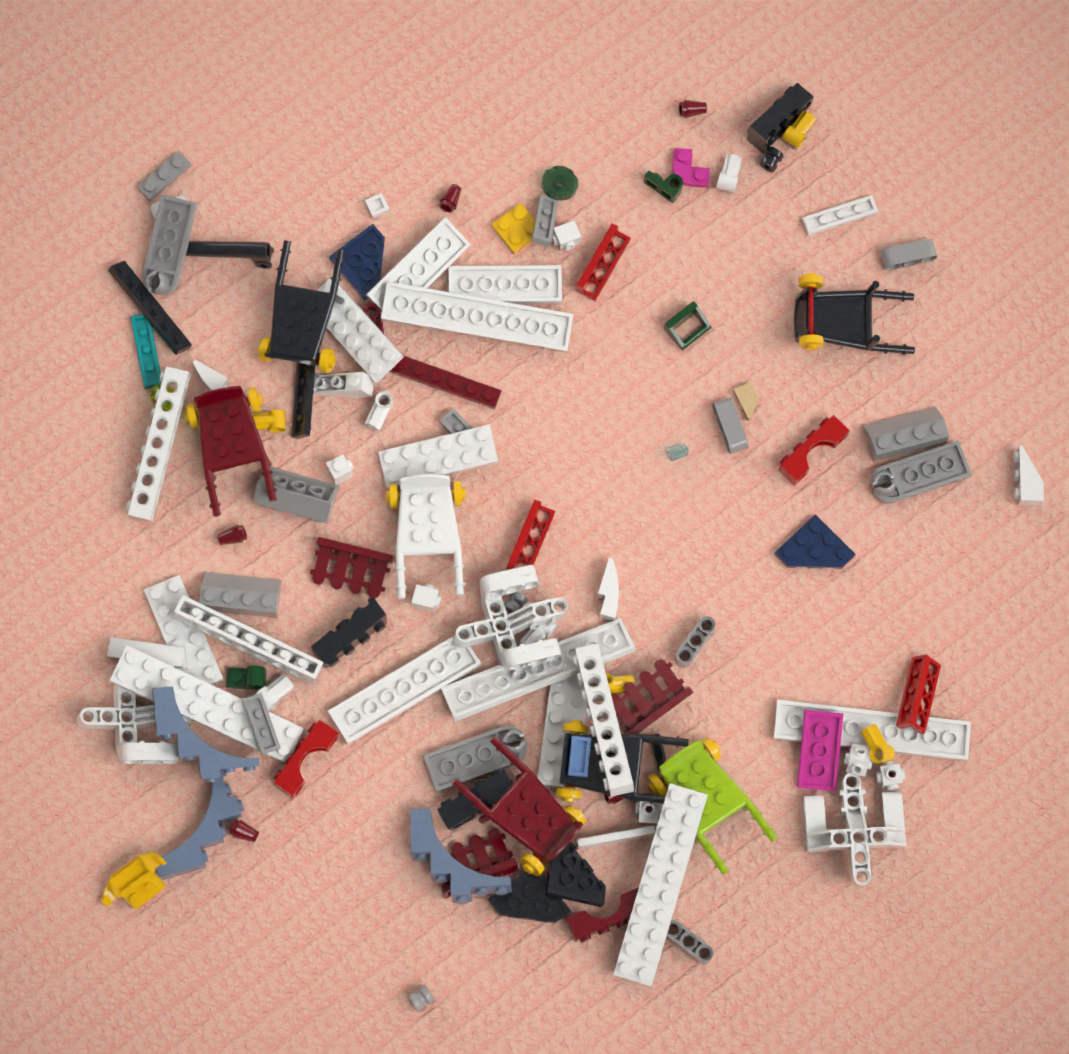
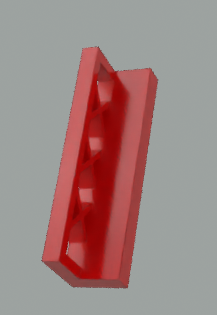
M613 223L610 225L576 285V292L594 301L597 300L631 240V237L618 231L617 225ZM616 236L625 240L622 246L614 247L613 240ZM613 252L615 256L614 261L606 263L604 259L605 254ZM605 268V277L597 279L596 270ZM596 283L597 291L595 294H592L585 290L586 287Z
M534 499L506 570L515 569L518 564L523 562L526 563V566L534 565L556 512L541 506V501ZM539 511L550 514L547 521L539 522L537 517ZM539 528L542 533L541 538L533 540L530 533L532 530ZM532 545L535 551L534 555L526 558L523 550L525 547Z
M927 654L915 656L911 659L895 725L900 729L911 727L920 734H925L941 668V664ZM930 665L934 667L932 675L930 674L929 670ZM926 681H927L928 686H929L928 692L926 691V688H925V683H926ZM922 698H923L924 704H925L924 709L922 708V705H921V700H922ZM918 715L921 721L920 726L916 723Z

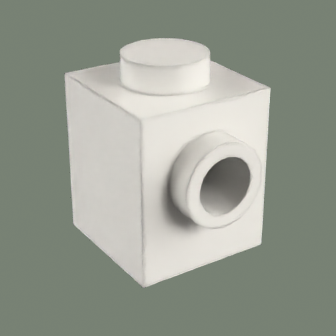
M575 220L555 227L553 230L552 241L555 246L558 245L560 251L564 249L566 251L571 250L575 245L581 244V235Z
M341 455L326 462L327 470L335 485L352 478V469L354 468L349 458L345 459L344 455Z
M416 584L411 602L412 607L434 613L435 608L440 607L442 597L439 596V590L435 586Z

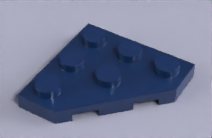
M374 224L370 225L339 249L345 251V263L342 265L341 274L364 301L368 298L366 294L381 278L385 237ZM337 251L333 253L331 256H329V260L334 264V266V258H336Z
M816 514L774 553L787 568L807 567L819 569H842L856 555Z

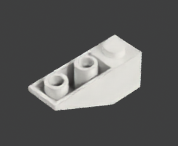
M364 372L315 375L313 394L349 398L372 397L374 380Z
M1019 445L1013 454L1014 463H1017V470H1014V481H1017L1015 499H1018V505L1041 506L1044 501L1043 481L1022 445Z

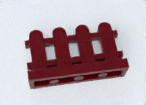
M318 537L317 545L321 547L320 551H315V555L318 556L315 570H310L315 584L321 585L325 578L332 579L331 585L334 589H341L343 583H349L350 591L353 594L360 593L362 587L369 588L368 594L370 597L373 596L374 599L378 598L381 592H385L386 587H382L385 573H390V568H387L388 563L393 564V555ZM332 549L339 551V554H331ZM351 554L357 555V560L351 559ZM330 559L337 560L333 574L326 573ZM369 559L376 560V564L369 563ZM348 563L355 565L352 579L345 577ZM367 568L374 569L371 584L364 582Z
M662 659L657 660L654 663V667L657 670L654 674L651 675L648 671L640 672L639 680L642 683L637 686L632 682L625 683L623 690L626 694L621 698L618 694H611L615 712L622 721L619 724L622 728L625 726L627 728L624 731L625 734H639L694 693L689 686L683 687L684 680L682 678L678 680L670 669L673 666L671 662L666 663ZM659 676L668 686L664 691L655 681ZM644 687L653 698L649 702L640 693V690ZM672 692L674 695L668 699L666 695ZM628 699L632 701L637 709L633 714L624 703ZM657 704L658 707L653 710L651 707ZM641 715L643 718L637 722L635 718Z
M497 828L489 830V839L482 841L480 836L473 835L470 838L471 846L464 848L460 842H455L451 847L453 853H450V855L455 860L473 871L480 870L478 873L493 877H503L519 871L515 857L511 859L513 857L512 851L508 852L503 840L506 839L505 833L500 834ZM492 844L496 857L489 859L485 847ZM474 852L478 864L471 866L466 854ZM447 881L444 885H441L445 899L451 897V881Z

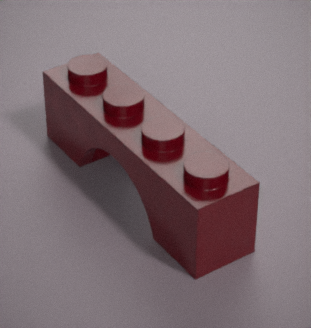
M639 887L621 894L620 907L610 917L596 918L585 910L567 917L566 922L575 942H587L596 933L600 936L609 932V928L615 925L619 928L628 924L627 920L630 919Z

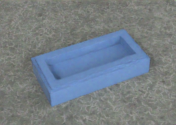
M571 737L568 776L587 778L591 738Z

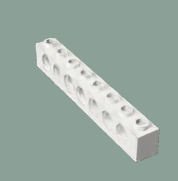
M166 366L165 371L161 373L160 382H162L160 389H157L155 400H157L156 408H152L150 415L152 423L151 426L147 427L145 435L148 439L146 445L143 444L141 449L142 462L137 465V481H134L132 484V500L128 501L126 507L130 517L153 522L191 376L188 371ZM170 384H176L177 386L176 391L173 393H168L167 391ZM166 402H170L172 408L167 412L163 411V405ZM160 421L167 422V427L164 430L158 429ZM156 439H161L162 446L157 449L154 448L153 442ZM154 457L157 458V465L149 467V460ZM152 476V483L145 486L143 483L144 478ZM144 494L147 495L148 501L145 504H140L139 497Z
M182 595L174 611L173 619L314 685L322 669V661Z
M593 644L576 648V656H573L575 668L579 667L580 673L577 674L579 685L583 684L584 690L581 691L583 702H588L589 708H586L588 720L592 719L593 725L590 726L592 737L597 739V743H594L596 754L601 755L602 761H599L601 773L605 772L606 778L603 779L605 790L610 791L611 797L634 792L633 780L599 645ZM587 666H593V667H594V668L591 669V670L585 669ZM592 683H597V684H598V686H596V687H591V686H589V685L592 684ZM597 700L602 701L601 704H594ZM600 718L607 719L605 722L598 721ZM605 735L611 736V738L608 740H605L602 737ZM609 753L616 754L614 757L607 756V754ZM619 771L620 774L612 775L611 772Z

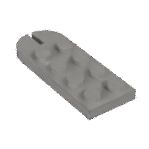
M161 195L142 275L143 284L150 293L165 296L177 289L198 203Z
M958 440L877 468L871 477L870 486L871 489L874 488L873 494L879 501L891 504L970 478L972 473ZM888 484L887 487H884V488L879 487V486Z
M503 726L423 755L436 793L454 787L452 783L457 778L462 783L490 774L497 769L512 766L510 764L511 761L499 750L496 751V747L490 742L494 736L501 742L504 741V745L516 756L519 755V759L522 761L527 752L525 735L516 727ZM522 740L520 744L514 746L508 745L516 741Z

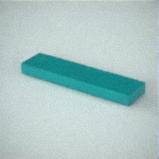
M143 314L131 316L144 388L161 386V371L152 325Z

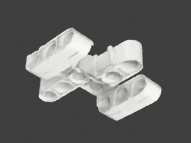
M534 565L497 572L481 578L479 582L481 604L486 620L458 627L453 636V642L457 647L464 648L493 641L497 658L507 672L553 661L562 656L556 638L544 641L540 639L536 643L527 645L523 643L517 647L513 636L529 627L531 630H534L536 626L543 624L551 626L556 620L562 619L568 609V603L565 599L561 597L547 598L540 602L523 604V608L507 615L501 596L537 587L539 580ZM554 606H559L562 609V611H556L554 609ZM490 607L497 608L498 613L492 612ZM535 611H542L544 616L537 615ZM501 625L504 628V630L499 631L496 629L495 626ZM477 630H484L486 635H480ZM459 634H465L467 639H461ZM501 643H507L509 649L503 648Z
M116 684L113 691L114 708L88 707L84 708L76 717V723L82 729H115V748L120 764H175L179 762L177 743H164V741H159L158 743L140 741L137 743V729L155 725L154 705L136 708L135 693ZM121 696L127 697L128 703L122 702ZM83 715H88L91 722H86L83 719ZM102 715H107L110 718V722H105L102 719ZM121 715L128 716L129 722H124ZM182 716L187 725H189L193 721ZM122 734H127L130 737V741H125L122 738Z
M848 773L841 781V789H839V795L842 797L841 817H844L847 829L826 830L823 795L803 796L807 853L849 849L851 881L854 886L862 888L871 880L869 848H900L907 846L901 791L881 792L883 800L881 812L884 814V827L867 828L864 816L867 815V806H864L863 795L866 794V790L861 788V780L857 774ZM846 779H853L856 786L849 787L846 784ZM848 799H856L857 806L851 807L848 804ZM873 833H880L882 841L876 842L873 839ZM860 834L863 842L856 843L853 840V835ZM840 835L843 838V843L836 844L833 836ZM855 854H862L864 862L858 863L855 860ZM863 873L866 876V881L863 883L859 882L856 875Z

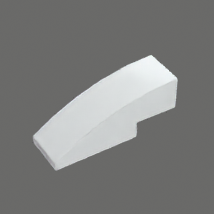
M197 360L193 362L200 380L208 391L228 387L227 377Z
M612 558L608 559L598 593V598L604 600L600 618L608 621L615 620L619 599L617 571Z

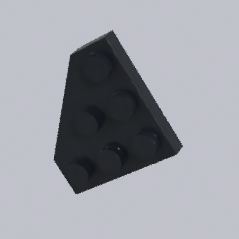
M569 842L549 862L546 895L603 907L606 892L605 884L598 880L593 873L592 867L585 858L582 859L576 851L575 845Z
M525 871L511 881L512 892L505 895H497L495 893L488 899L498 915L503 917L555 924L571 912L561 898L546 895L547 879L543 873L540 876H535Z

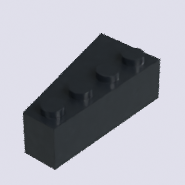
M798 82L793 87L790 86L780 99L778 98L767 111L750 125L747 131V141L764 154L767 148L772 146L788 127L797 120L802 111H806L812 105L814 96Z
M373 596L367 600L369 604L366 607H358L353 611L354 613L350 620H342L336 626L337 630L335 632L330 630L311 646V651L318 660L323 662L325 669L329 666L330 668L334 667L339 663V659L342 656L350 655L355 651L357 645L360 643L361 645L365 644L371 639L370 636L375 632L380 633L386 628L387 615Z
M501 768L491 773L492 777L486 780L483 778L475 782V787L471 788L470 791L478 798L481 797V801L491 809L492 805L496 804L516 781L511 771L501 770ZM457 793L458 797L453 800L449 798L443 801L441 807L437 809L448 830L453 831L475 819L476 813L479 815L483 814L476 806L473 807V804L462 793Z

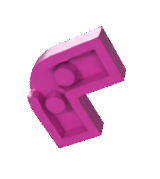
M674 148L673 174L680 175L685 186L708 188L710 168L691 167L693 149Z

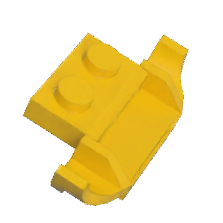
M155 852L138 854L110 876L101 902L108 908L117 897L119 899L123 897L135 910L165 888L166 884L155 873V869L161 864L165 865L167 861Z

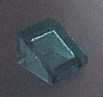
M680 443L666 448L669 460L674 461L686 457L689 448L684 443Z

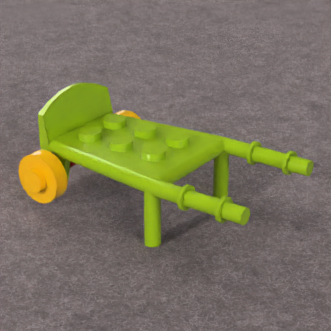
M707 737L702 741L698 740L663 763L659 767L661 778H658L655 773L647 777L649 782L647 786L654 795L666 796L667 790L665 786L669 788V784L708 795L694 843L701 844L704 848L703 852H707L714 862V867L718 868L722 875H725L729 872L724 864L725 861L721 860L713 849L714 845L708 842L703 835L704 833L742 809V811H749L751 813L752 820H756L764 831L763 835H766L771 842H774L778 837L773 832L774 828H770L762 817V812L757 810L749 797L716 763V761L722 758L719 752L721 749L716 741L712 742Z

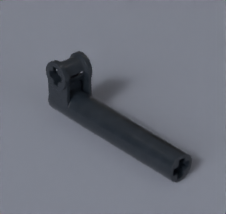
M189 241L186 256L251 259L258 268L270 269L272 268L271 256L274 253V248L271 247L269 242Z

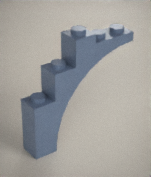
M173 686L152 688L156 736L161 735V739L173 738V734H176L178 758L183 757V761L195 760L194 756H198L199 777L204 779L205 783L216 782V778L221 777L220 769H223L224 773L235 772V768L243 767V771L255 770V766H260L259 758H242L228 755L203 742L183 719L176 703Z
M220 769L221 777L216 778V782L212 783L209 808L199 827L181 846L168 854L162 855L167 861L165 865L161 864L157 867L158 876L162 880L207 868L205 863L209 861L206 850L202 851V849L224 843L223 837L227 835L224 825H220V823L242 817L241 812L244 811L242 800H237L236 795L228 797V795H231L229 783H224L223 777L226 776V773H224L223 769Z
M430 808L411 809L412 859L418 862L431 860L432 881L437 883L451 881V898L453 903L467 904L468 902H473L472 894L485 896L490 893L505 895L512 892L510 877H493L473 871L455 860L444 849L436 836Z

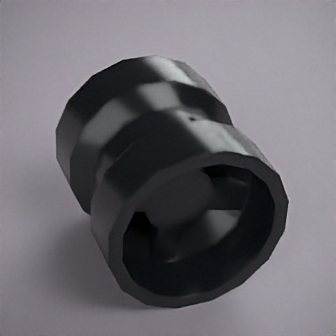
M769 146L765 152L766 155L760 159L759 165L766 171L773 173L777 169L778 162H781L784 158V155L777 148Z

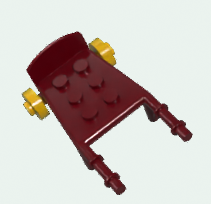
M241 386L212 390L194 397L195 403L186 405L187 412H184L187 423H190L192 428H200L203 471L207 485L205 489L208 490L211 503L209 507L212 508L214 517L221 515L219 508L221 503L218 502L215 490L217 485L214 484L217 477L214 472L245 464L261 462L263 471L261 475L264 476L267 489L265 493L268 494L269 502L277 501L275 494L277 489L274 488L271 476L273 472L270 470L272 462L265 452L249 407L252 406L254 413L262 411L261 404L264 403L262 393H258L256 387L248 389V397H246Z
M494 736L490 742L496 747V751L499 750L511 761V765L514 764L521 771L516 776V781L489 809L481 801V797L478 798L466 787L467 784H463L458 778L452 784L459 790L458 793H462L473 804V807L476 806L484 814L479 817L481 824L491 820L533 852V854L525 853L520 858V862L527 873L540 876L545 870L542 863L552 861L586 823V819L583 813L576 807L567 805L563 809L535 774L519 759V755L516 756L504 745V741L501 742Z

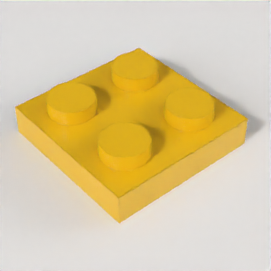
M520 203L493 222L491 227L511 252L515 254L532 242L535 219L523 204Z

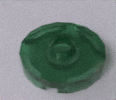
M554 166L549 170L547 169L543 174L541 187L548 197L564 201L575 195L578 189V178L571 169L565 166Z

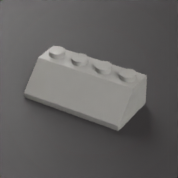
M936 407L863 425L874 461L943 444L949 438L945 420Z
M270 467V470L273 472L271 474L273 485L277 489L275 492L277 501L269 502L268 494L265 493L267 489L264 476L261 475L257 482L253 503L259 504L262 507H271L280 512L292 513L298 517L310 518L316 522H328L340 486Z
M205 572L199 603L217 612L277 618L282 580Z

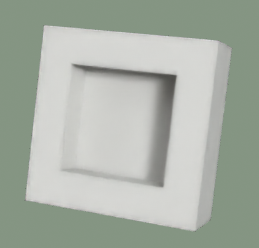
M382 193L365 200L372 218L390 212Z

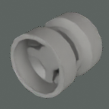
M520 592L511 593L509 600L504 602L505 610L512 613L522 608L523 604H526L529 600Z
M425 985L419 987V993L412 992L407 995L418 1012L423 1010L425 1003L431 1004L435 1001Z

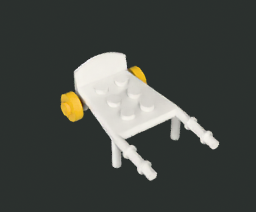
M433 474L401 478V492H397V484H389V491H386V503H390V509H398V501H400L396 542V568L394 569L397 572V586L395 590H397L398 599H405V590L407 589L404 572L406 571L404 556L454 554L453 569H455V583L453 585L456 588V596H464L463 587H465V583H463L462 571L464 565L462 564L461 544L452 500L454 499L455 506H462V499H466L465 488L461 487V481H453L454 489H450L449 476Z

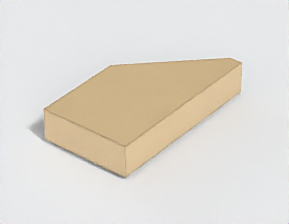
M748 382L733 389V392L747 420L750 421L759 397L752 383Z

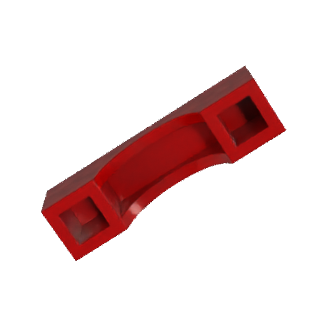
M835 415L830 419L826 417L820 423L821 427L817 431L812 430L807 435V440L803 444L801 442L798 443L793 449L794 452L790 456H784L779 462L781 465L778 471L794 486L808 474L810 468L807 463V454L817 446L836 448L848 436L850 430Z
M321 720L317 724L314 722L308 730L309 735L306 739L302 738L296 746L298 750L294 755H289L285 761V768L279 770L273 778L275 780L274 786L292 799H295L305 785V781L300 773L301 764L305 757L316 751L329 752L339 738V732Z

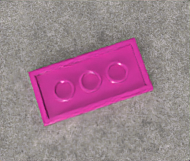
M804 709L797 788L836 791L844 713Z

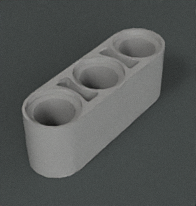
M932 239L892 246L880 252L886 271L930 262L937 258Z
M732 398L713 403V410L728 452L731 454L747 449L749 447Z
M702 617L678 649L675 662L679 667H689L713 635L716 623L712 617ZM708 623L712 628L707 631L701 625ZM697 638L701 644L694 646L690 640ZM687 654L690 659L682 661L679 655Z
M671 920L670 926H675L678 933L675 935L667 933L666 939L698 963L708 964L714 954L712 947L678 921ZM691 938L694 942L693 946L686 947L683 944V939ZM707 950L709 958L702 959L699 956V951Z

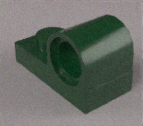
M649 170L644 175L643 182L672 204L682 192L683 179L678 174L669 175L665 181L662 180L659 174L652 173ZM676 183L678 187L672 188L670 184Z
M262 666L227 668L226 688L260 690L266 686L267 671Z

